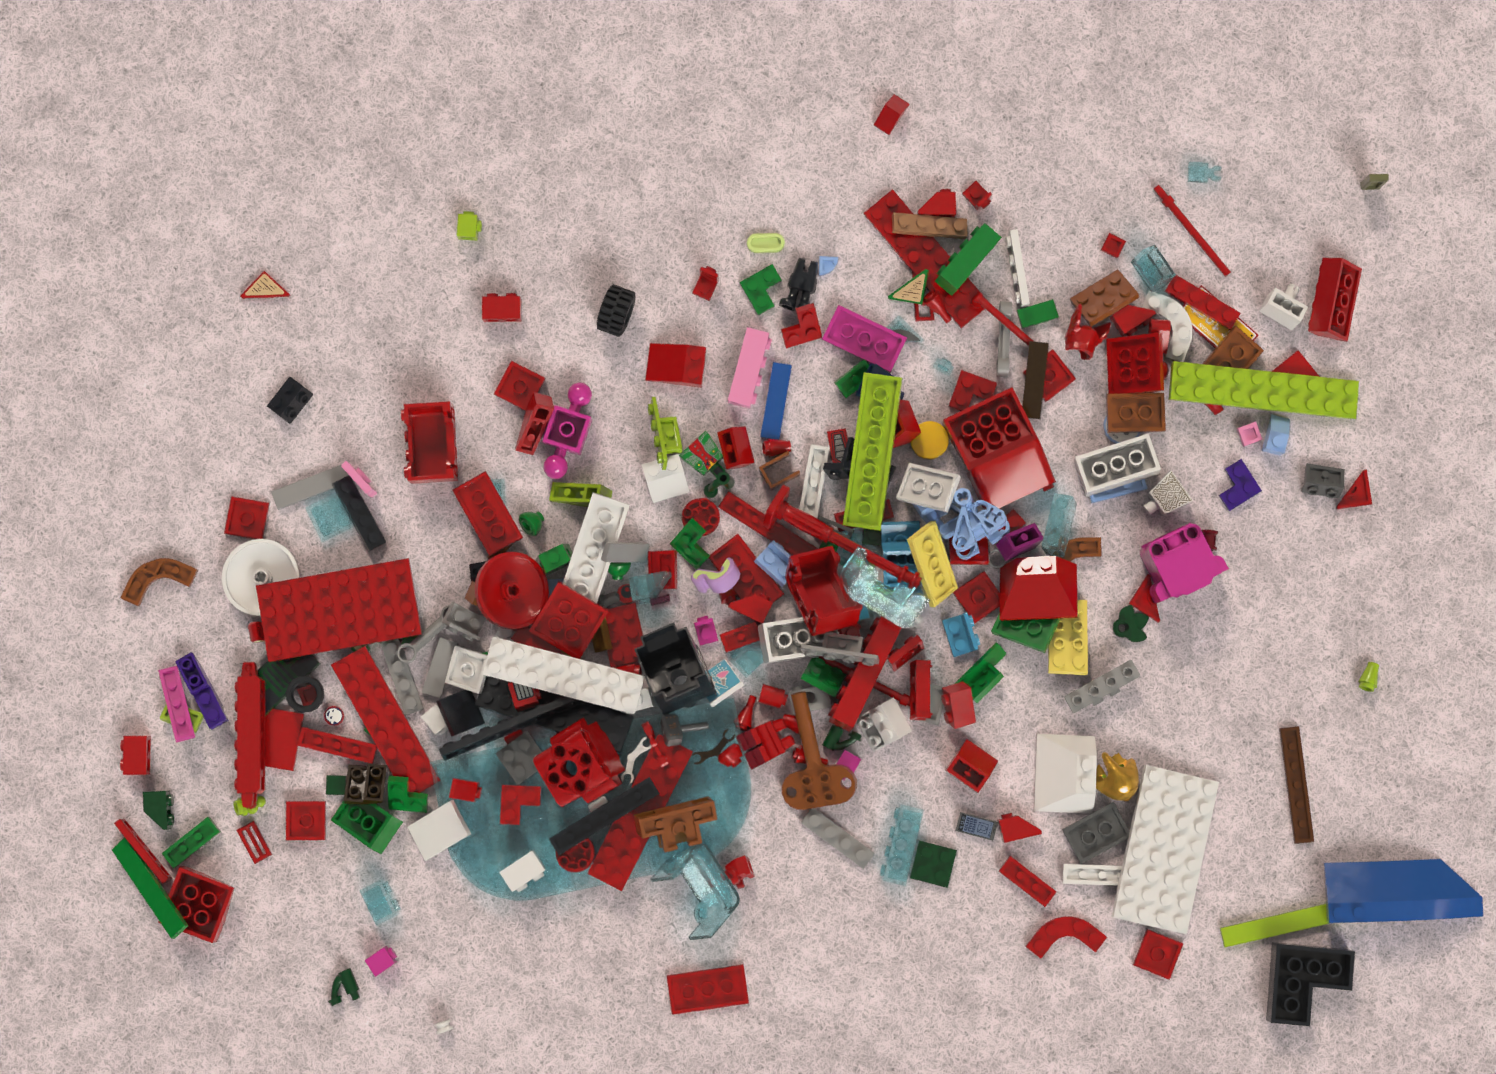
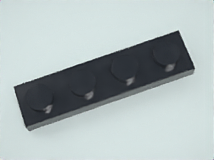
M348 475L332 483L367 551L369 552L386 543L352 478Z

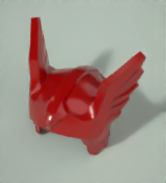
M1078 304L1071 316L1070 324L1064 337L1065 350H1079L1082 360H1090L1093 358L1098 344L1107 338L1111 322L1095 327L1080 325L1082 305Z

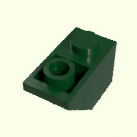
M170 790L143 792V812L163 830L171 829V825H174L175 820L174 814H171L174 797L173 794H170Z

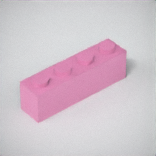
M747 327L728 403L749 409L751 404L755 405L757 394L754 391L756 386L760 387L762 375H759L760 369L765 368L767 357H764L765 350L770 349L772 341L769 338L768 332Z

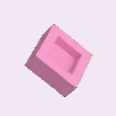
M1256 422L1237 428L1243 447L1263 440Z

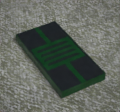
M313 655L273 662L267 661L257 670L258 677L265 681V716L286 698L287 687L293 679L299 676H309L321 664Z

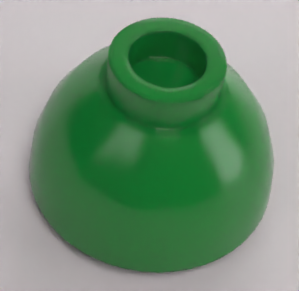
M539 511L536 513L524 512L520 514L519 523L522 529L529 536L535 537L538 535L544 521L543 515Z
M611 562L608 573L612 575V579L622 580L623 576L629 571L631 562Z

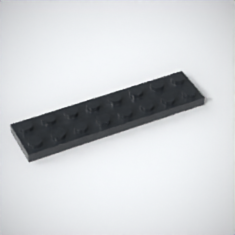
M486 676L483 691L478 695L475 705L514 718L520 712H517L515 709L508 681ZM540 690L542 699H539V703L545 705L552 702V699L558 696H564ZM585 702L532 724L559 733L582 718L585 719L588 725L597 721L616 752L621 753L634 716L605 706ZM530 708V709H527V710H523V711L528 712V711L533 710V708Z

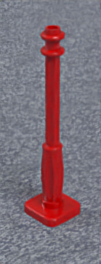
M783 485L769 505L763 527L771 529L777 519H783L797 529L825 543L829 541L897 577L898 583L902 581L908 583L909 589L913 587L918 588L922 580L918 571L912 573L908 571V566L900 567L836 533L833 527L828 526L814 516L790 506V503L787 502L790 487Z

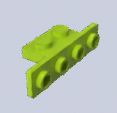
M652 397L651 404H648V414L652 415L651 430L655 431L654 447H658L657 463L661 464L662 470H666L667 454L682 453L681 438L677 418H660L656 397Z

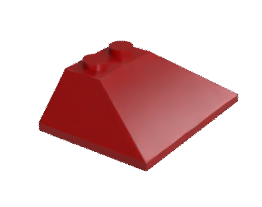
M1057 556L1016 558L1000 568V621L1078 618L1077 564Z

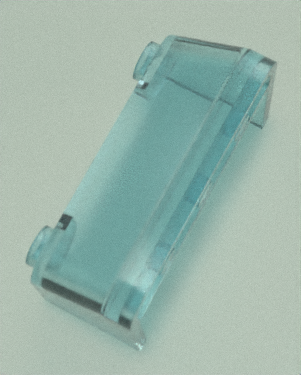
M701 843L693 845L667 859L651 878L652 882L673 880L681 874L699 901L694 909V917L699 925L689 935L688 938L690 940L712 938L740 902L738 892L706 844Z

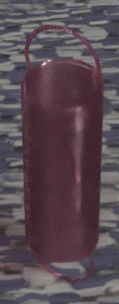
M667 594L649 600L651 606L670 602V597Z

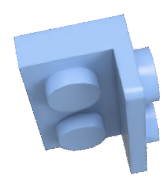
M773 540L754 562L781 587L787 583L785 573L790 555L781 544Z

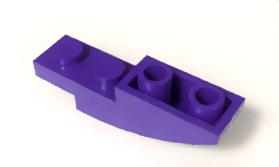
M191 652L176 660V665L190 693L194 696L209 729L213 730L229 721L222 708L223 704L194 653Z

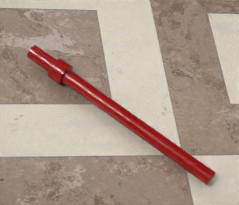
M1157 185L1153 190L1162 199V204L1171 210L1225 277L1230 274L1231 271L1177 207L1172 196H1168L1163 188Z
M824 656L818 657L824 660L826 664L841 669L846 675L851 670V668L836 660L824 659ZM877 681L875 682L874 689L892 698L894 697V699L899 701V704L905 707L906 705L910 706L909 695L901 694Z

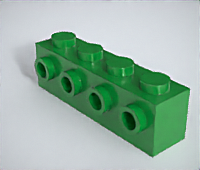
M986 223L981 228L976 226L970 233L972 238L969 241L965 239L959 246L961 251L958 254L954 252L948 259L949 265L947 267L943 265L936 273L939 276L935 282L951 296L1002 238Z

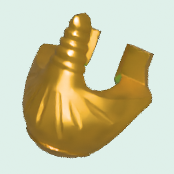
M1103 752L1102 759L1108 771V776L1101 765H1097L1096 789L1111 799L1129 801L1139 787V775L1135 760L1133 758L1126 760L1119 753L1111 757L1108 753Z

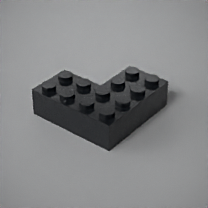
M1272 942L1266 1021L1310 1027L1313 987L1352 991L1355 951Z

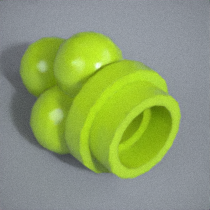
M257 796V806L251 810L242 806L241 797L233 802V807L237 816H246L248 813L255 814L258 811V807H263L266 804V800L263 796Z

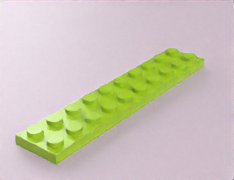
M1173 361L1171 362L1168 400L1356 419L1359 381Z

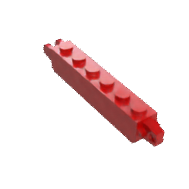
M244 662L241 676H237V682H235V692L237 693L235 712H237V720H235L234 726L237 732V740H235L234 747L235 751H237V759H235L234 767L237 771V778L234 781V787L237 793L241 794L242 806L252 810L257 806V794H262L265 791V681L258 677L255 662Z

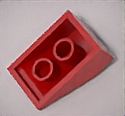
M650 343L645 381L702 388L706 347Z

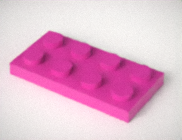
M838 305L822 340L869 363L877 364L891 373L907 337Z

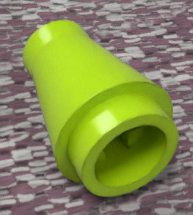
M1368 662L1358 681L1360 689L1373 692L1377 688L1379 664Z

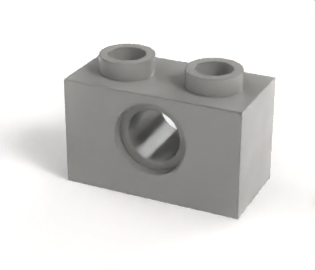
M803 685L791 688L792 692H788L793 715H795L791 694L806 691V693L811 692L814 694V702L809 703L810 712L831 707L829 694L813 685L803 689Z

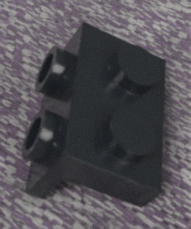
M289 376L267 407L291 424L311 399L313 393Z

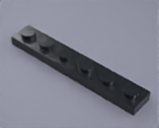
M648 777L550 837L549 840L557 854L561 855L660 793L651 778Z

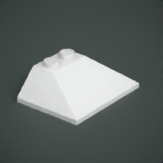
M1037 734L1034 811L1093 813L1097 768L1095 736Z

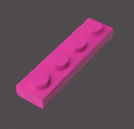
M173 666L158 670L176 743L195 738L178 667Z

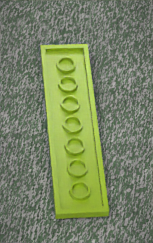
M864 372L843 525L881 531L902 377Z

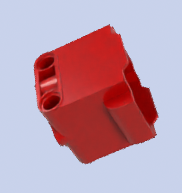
M584 718L550 738L552 746L533 758L536 769L553 798L561 807L581 797L587 803L593 802L621 785L622 782L618 774L625 771L618 753L606 733L601 730L597 721L588 725ZM568 760L576 764V775L570 774L567 770L566 764Z

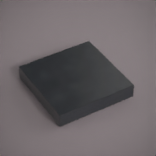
M463 690L436 701L451 737L485 724L479 708L475 705L476 701L472 691Z

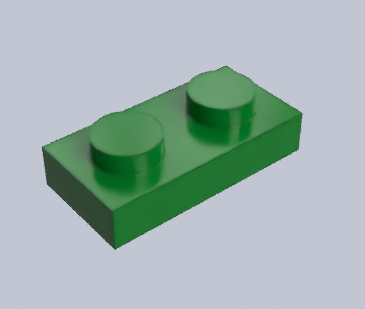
M866 360L860 361L834 382L845 398L858 390L863 380L864 372L866 373L869 367Z

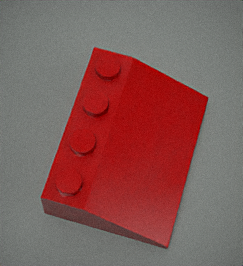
M1013 387L943 419L942 423L951 443L968 471L1038 438Z

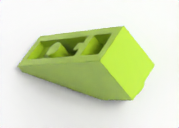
M552 482L549 501L588 507L593 492L611 498L613 491L602 484Z

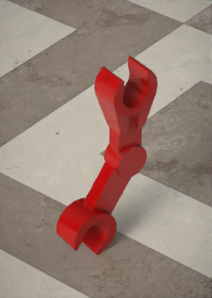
M649 721L642 723V728L658 755L657 760L661 768L668 765V759L665 754L662 755L658 747L659 745L654 738L655 734L652 725L649 724Z

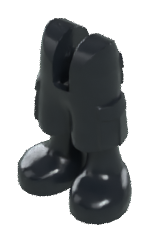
M798 259L787 285L790 293L787 298L780 299V307L795 311L799 291H802V296L798 307L810 304V295L815 293L817 285L818 262L811 261L808 272H804L806 259Z

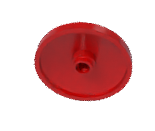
M505 552L493 556L481 567L475 581V598L481 613L489 622L503 629H520L533 624L549 597L548 581L543 569L534 559L519 552Z

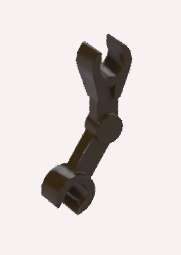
M726 729L722 734L723 738L714 749L694 752L691 756L698 754L701 757V760L694 764H701L710 757L719 756L725 745L734 740L735 734L731 739H726L725 733L729 730Z

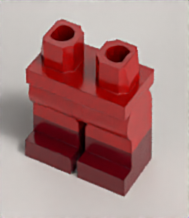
M784 718L775 721L774 719L735 736L743 752L760 743L762 744V746L744 754L751 770L789 751L788 748L796 743L791 734L782 738L779 732L787 728Z

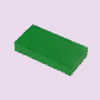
M1053 299L1017 310L1022 329L1059 318Z

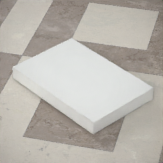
M909 463L896 499L948 513L961 476Z
M454 800L447 802L407 827L425 861L471 835Z

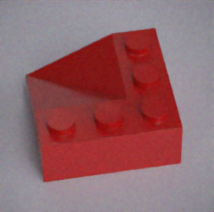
M179 867L168 896L188 924V927L183 932L210 943L217 942L225 924L235 887L189 867Z

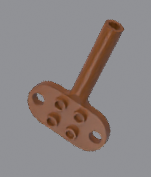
M806 691L791 694L806 768L791 773L784 780L782 796L785 802L797 810L847 802L857 789L855 774L844 765H824L822 763ZM843 778L851 780V787L843 785ZM788 787H793L796 790V796L788 794Z

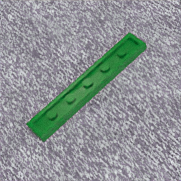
M124 837L112 851L170 938L175 939L188 927V924L148 865Z

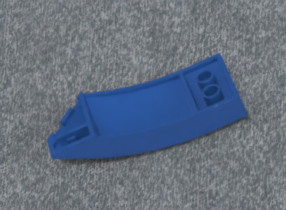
M1441 859L1324 863L1328 923L1415 921L1484 916L1482 896Z

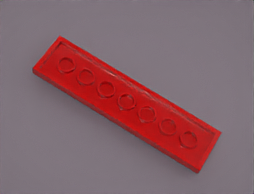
M892 189L865 211L864 215L916 276L925 269L929 270L927 290L939 291L947 313L962 329L985 310L978 302L975 303L972 300L979 290L967 278L951 296L935 282L939 276L936 274L943 265L947 267L950 263L948 261L950 256L933 236L892 233V214L894 212L913 214Z
M364 646L331 664L392 775L408 777L409 792L420 793L440 782L439 775L367 647Z
M658 734L656 741L662 755L665 754L669 764L661 768L657 760L658 755L655 749L651 747L632 785L634 787L650 777L660 794L613 822L587 873L620 891H623L649 837L642 839L637 834L634 814L666 806L693 751L682 745L666 746L663 736Z

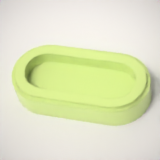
M756 233L750 235L747 239V247L753 253H777L785 245L783 236L778 233Z

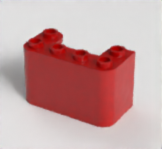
M450 401L404 404V409L401 410V420L407 425L408 431H405L404 436L409 448L405 452L406 461H409V463H407V467H404V477L411 484L458 481L455 410L453 404Z
M833 546L789 556L785 573L786 582L811 636L857 625L863 608L859 598L846 593L844 581L837 574L840 556L835 552Z

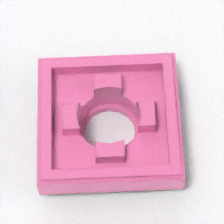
M347 461L341 465L368 496L373 497L377 494L369 484L371 480L359 467L355 469Z

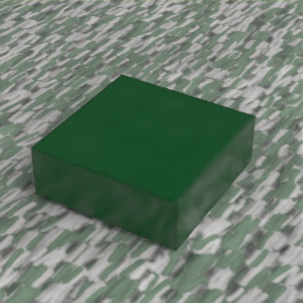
M327 775L326 795H344L347 776Z

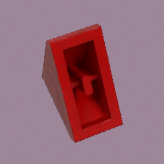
M894 94L884 105L874 126L890 135L910 104Z

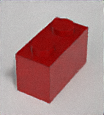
M488 293L487 296H482L483 322H522L521 297L517 296L516 293H506V296Z
M746 426L730 427L717 432L726 469L743 468L755 463Z
M964 682L943 687L941 700L945 706L944 719L946 723L954 729L976 723L971 687Z
M123 736V740L120 743V749L123 751L120 770L123 771V775H150L151 736Z

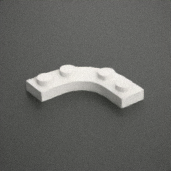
M1149 290L1142 308L1154 310L1157 314L1166 317L1171 321L1173 329L1172 339L1165 357L1185 362L1193 336L1190 317L1184 307L1176 300Z

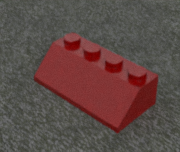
M1322 258L1315 298L1312 303L1311 318L1308 323V331L1317 336L1348 342L1362 268L1344 258Z

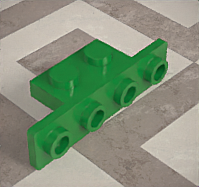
M996 642L954 684L964 682L970 686L973 701L978 703L1004 677L994 666L1006 655V652Z

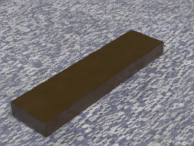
M1029 341L1022 404L1028 418L1041 419L1049 343Z

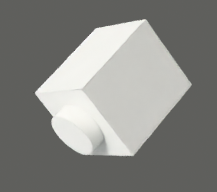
M438 705L433 706L421 716L435 735L439 733L444 735L449 731Z

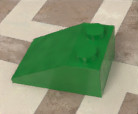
M344 801L331 818L332 822L379 854L383 853L403 821L378 804H345Z

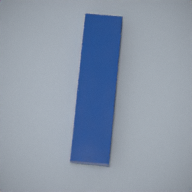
M773 362L760 436L762 438L780 439L792 365Z

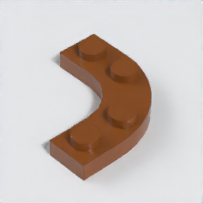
M1101 537L1068 540L1059 545L1050 556H1057L1070 562L1081 557H1102Z
M169 558L152 560L144 563L134 571L120 598L140 606L147 589L154 581L169 578L191 587L198 569Z

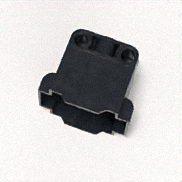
M673 622L640 637L643 645L634 650L652 696L663 715L683 707L691 708L697 701L717 693L700 649L695 644L687 627L678 630ZM679 676H687L683 684H674V681Z

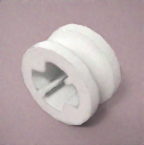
M450 1019L433 1025L437 1028L436 1034L453 1029L449 1025Z

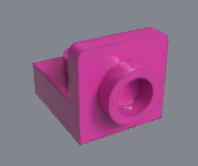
M708 616L697 618L694 626L700 646L718 641L713 618H708Z

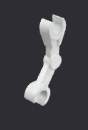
M648 737L642 738L637 748L628 754L626 771L621 776L622 782H624L626 774L631 775L630 783L633 782L634 775L632 771L634 761L641 753L652 747L651 744L648 747L643 746V741Z

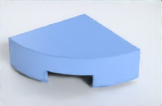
M819 256V276L833 271L837 265L838 257Z

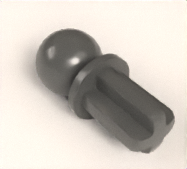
M616 591L606 595L601 594L597 604L607 609L609 605L619 602L620 596Z

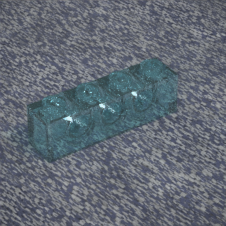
M900 804L899 808H895L893 818L896 819L895 827L891 826L889 838H892L890 846H886L884 853L887 861L886 865L882 864L880 876H883V881L906 886L924 810ZM903 820H908L911 824L910 829L907 831H903L900 828V823ZM899 839L906 841V847L903 850L896 848V841ZM894 858H900L902 861V865L898 869H894L891 866V861Z

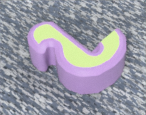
M727 558L720 572L698 569L691 575V580L701 593H706L709 588L714 593H725L737 583L740 578V571L734 560Z

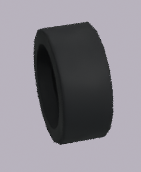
M299 676L293 679L286 690V700L289 706L301 713L312 712L318 709L324 699L322 684L316 678L310 676ZM301 683H309L316 690V699L310 705H300L294 698V690Z

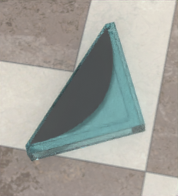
M899 315L886 327L907 337L906 342L922 343L924 340Z

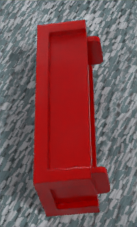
M914 660L910 662V720L925 721L926 718H931L933 713H930V668L933 667L931 660Z

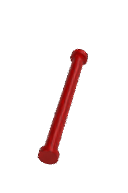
M980 291L976 293L972 299L975 303L978 302L1026 345L1029 346V341H1034L987 301Z

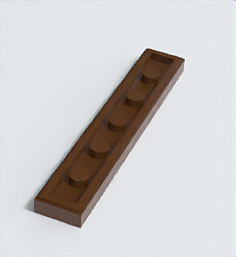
M1299 726L1279 728L1294 844L1314 842Z

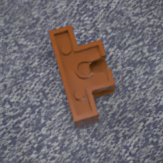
M708 796L634 814L637 834L642 839L657 835L659 848H663L665 853L677 850L678 846L676 844L687 841L688 846L701 844L702 838L699 824L718 820L715 803Z

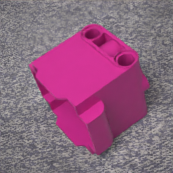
M1191 522L1142 545L1140 549V557L1154 583L1150 587V595L1154 603L1162 602L1171 597L1178 598L1182 595L1191 594L1211 584L1214 576L1229 569L1221 556L1213 555L1201 528Z

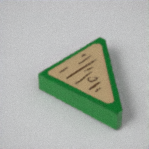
M925 269L891 293L888 299L923 305L929 270Z

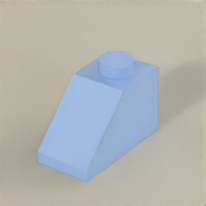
M1271 414L1262 451L1278 456L1285 453L1289 438L1290 419Z

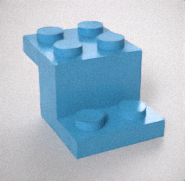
M882 522L881 557L900 567L908 566V571L912 573L917 572L907 539L920 529V522ZM883 570L884 587H905L909 585L904 581L898 583L897 577Z

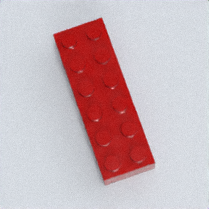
M884 613L874 619L869 629L872 633L865 637L863 641L864 649L861 653L878 655L879 664L867 666L858 661L853 663L856 666L854 669L851 668L844 680L847 684L840 688L836 696L839 701L837 704L834 703L828 713V716H830L828 722L849 732L854 728L904 623Z

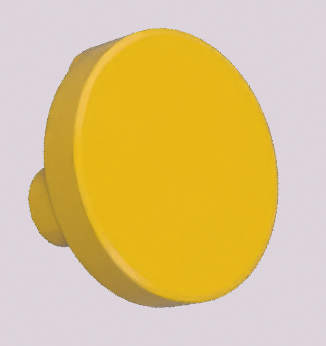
M925 421L918 424L921 434L910 442L914 453L927 460L936 459L943 455L949 443L946 429L934 421Z

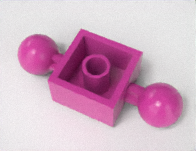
M578 382L569 388L568 399L571 403L569 409L554 405V410L543 438L545 445L556 448L554 455L549 456L543 465L545 474L552 479L562 478L567 473L566 452L581 456L592 423L590 416L580 413L581 407L587 405L592 398V391L585 383Z

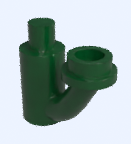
M720 472L717 475V479L705 486L704 494L709 498H713L718 494L719 486L731 489L735 484V480L727 472Z
M832 725L822 746L832 751L843 750L854 744L857 740L861 742L862 735L852 730L848 734L850 736L849 739L839 742L844 730L837 725Z
M351 968L338 973L332 984L331 1000L328 1001L331 1006L342 1002V995L338 996L341 984H343L346 994L351 995L353 1001L360 998L357 992L359 986Z

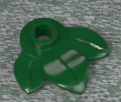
M1132 605L1125 606L1120 610L1119 618L1113 623V632L1116 636L1126 637L1131 642L1144 641L1147 639V636L1141 629L1147 624L1149 616L1142 613H1134ZM1123 624L1125 626L1124 632L1119 630V625Z

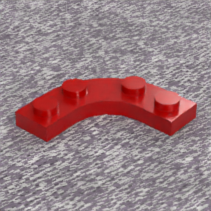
M1063 916L1043 924L1025 947L1042 959L1055 941L1069 936L1079 939L1094 952H1097L1107 939V936L1083 919Z

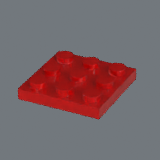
M1162 333L1106 339L1108 394L1164 391Z
M558 581L529 632L568 655L580 659L609 610Z

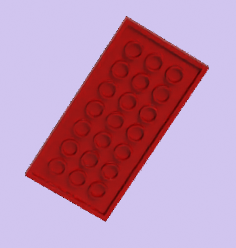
M409 558L256 585L268 662L422 635Z

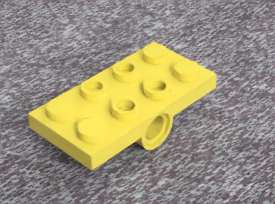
M1078 600V618L1060 619L1048 646L1049 674H1088L1087 600Z

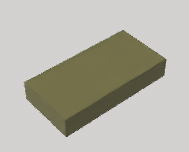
M1369 174L1360 182L1361 189L1379 190L1389 181V174Z

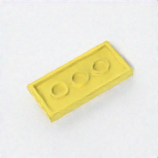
M930 521L910 536L907 542L917 571L922 578L921 583L929 606L936 607L957 590L958 586L936 521Z

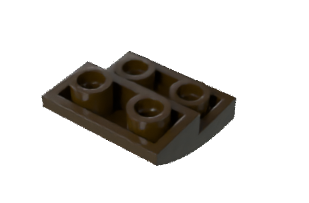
M369 763L367 766L348 765L344 803H383L387 765Z

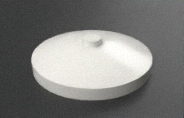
M254 539L239 545L228 556L222 571V585L229 601L237 609L254 616H261L256 585L300 578L299 565L294 555L285 546L268 539Z

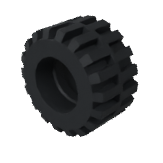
M613 284L607 290L597 317V329L620 337L629 323L636 300L635 292Z

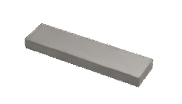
M339 465L271 491L277 509L280 510L334 489L332 483L348 475Z

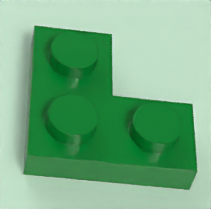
M773 264L739 282L758 316L775 307L766 290L781 282L782 279Z
M692 518L671 541L670 545L698 570L710 555L697 544L706 530Z
M389 776L388 809L427 813L428 794L409 792L408 777Z

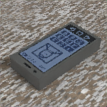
M960 812L955 831L993 841L998 822Z

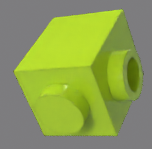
M464 211L463 214H458V240L477 241L478 232L482 231V221L479 220L478 215L471 211Z

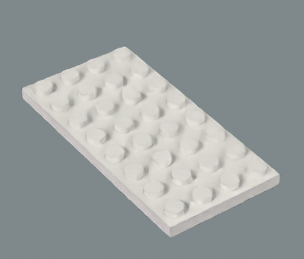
M1144 765L1111 917L1187 934L1219 782Z

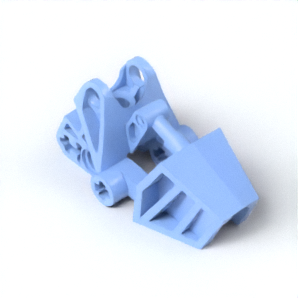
M960 488L955 492L949 510L951 509L959 515L945 524L940 520V517L947 515V512L912 504L926 523L936 521L944 539H949L953 536L952 545L961 559H969L980 553L977 541L985 536L990 543L994 544L1010 532V524L1003 510L984 500H978L974 503L970 491L965 488ZM980 505H984L987 508V510H981L978 512L977 507ZM970 549L969 554H967V555H961V554H960V552H964V551Z

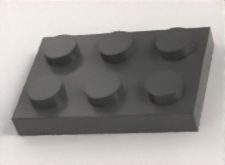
M1114 802L1062 829L1080 864L1128 839L1130 832Z

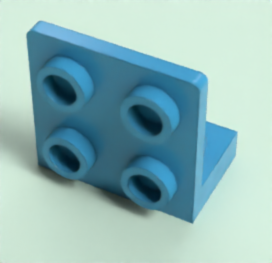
M965 612L961 615L942 620L953 657L978 650L980 640L978 634H974L972 629L975 626L972 615L968 616V613Z

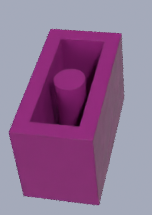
M1032 523L1004 535L996 546L1004 560L1007 561L1036 549L1044 540V537L1037 525Z

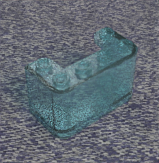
M858 546L840 573L849 597L899 627H911L930 601L922 584L920 583L918 588L913 587L912 589L908 588L909 584L899 583L895 589L878 580L877 569L868 563L866 550Z

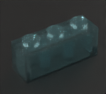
M1054 493L1041 546L1046 555L1064 557L1077 506L1073 496Z

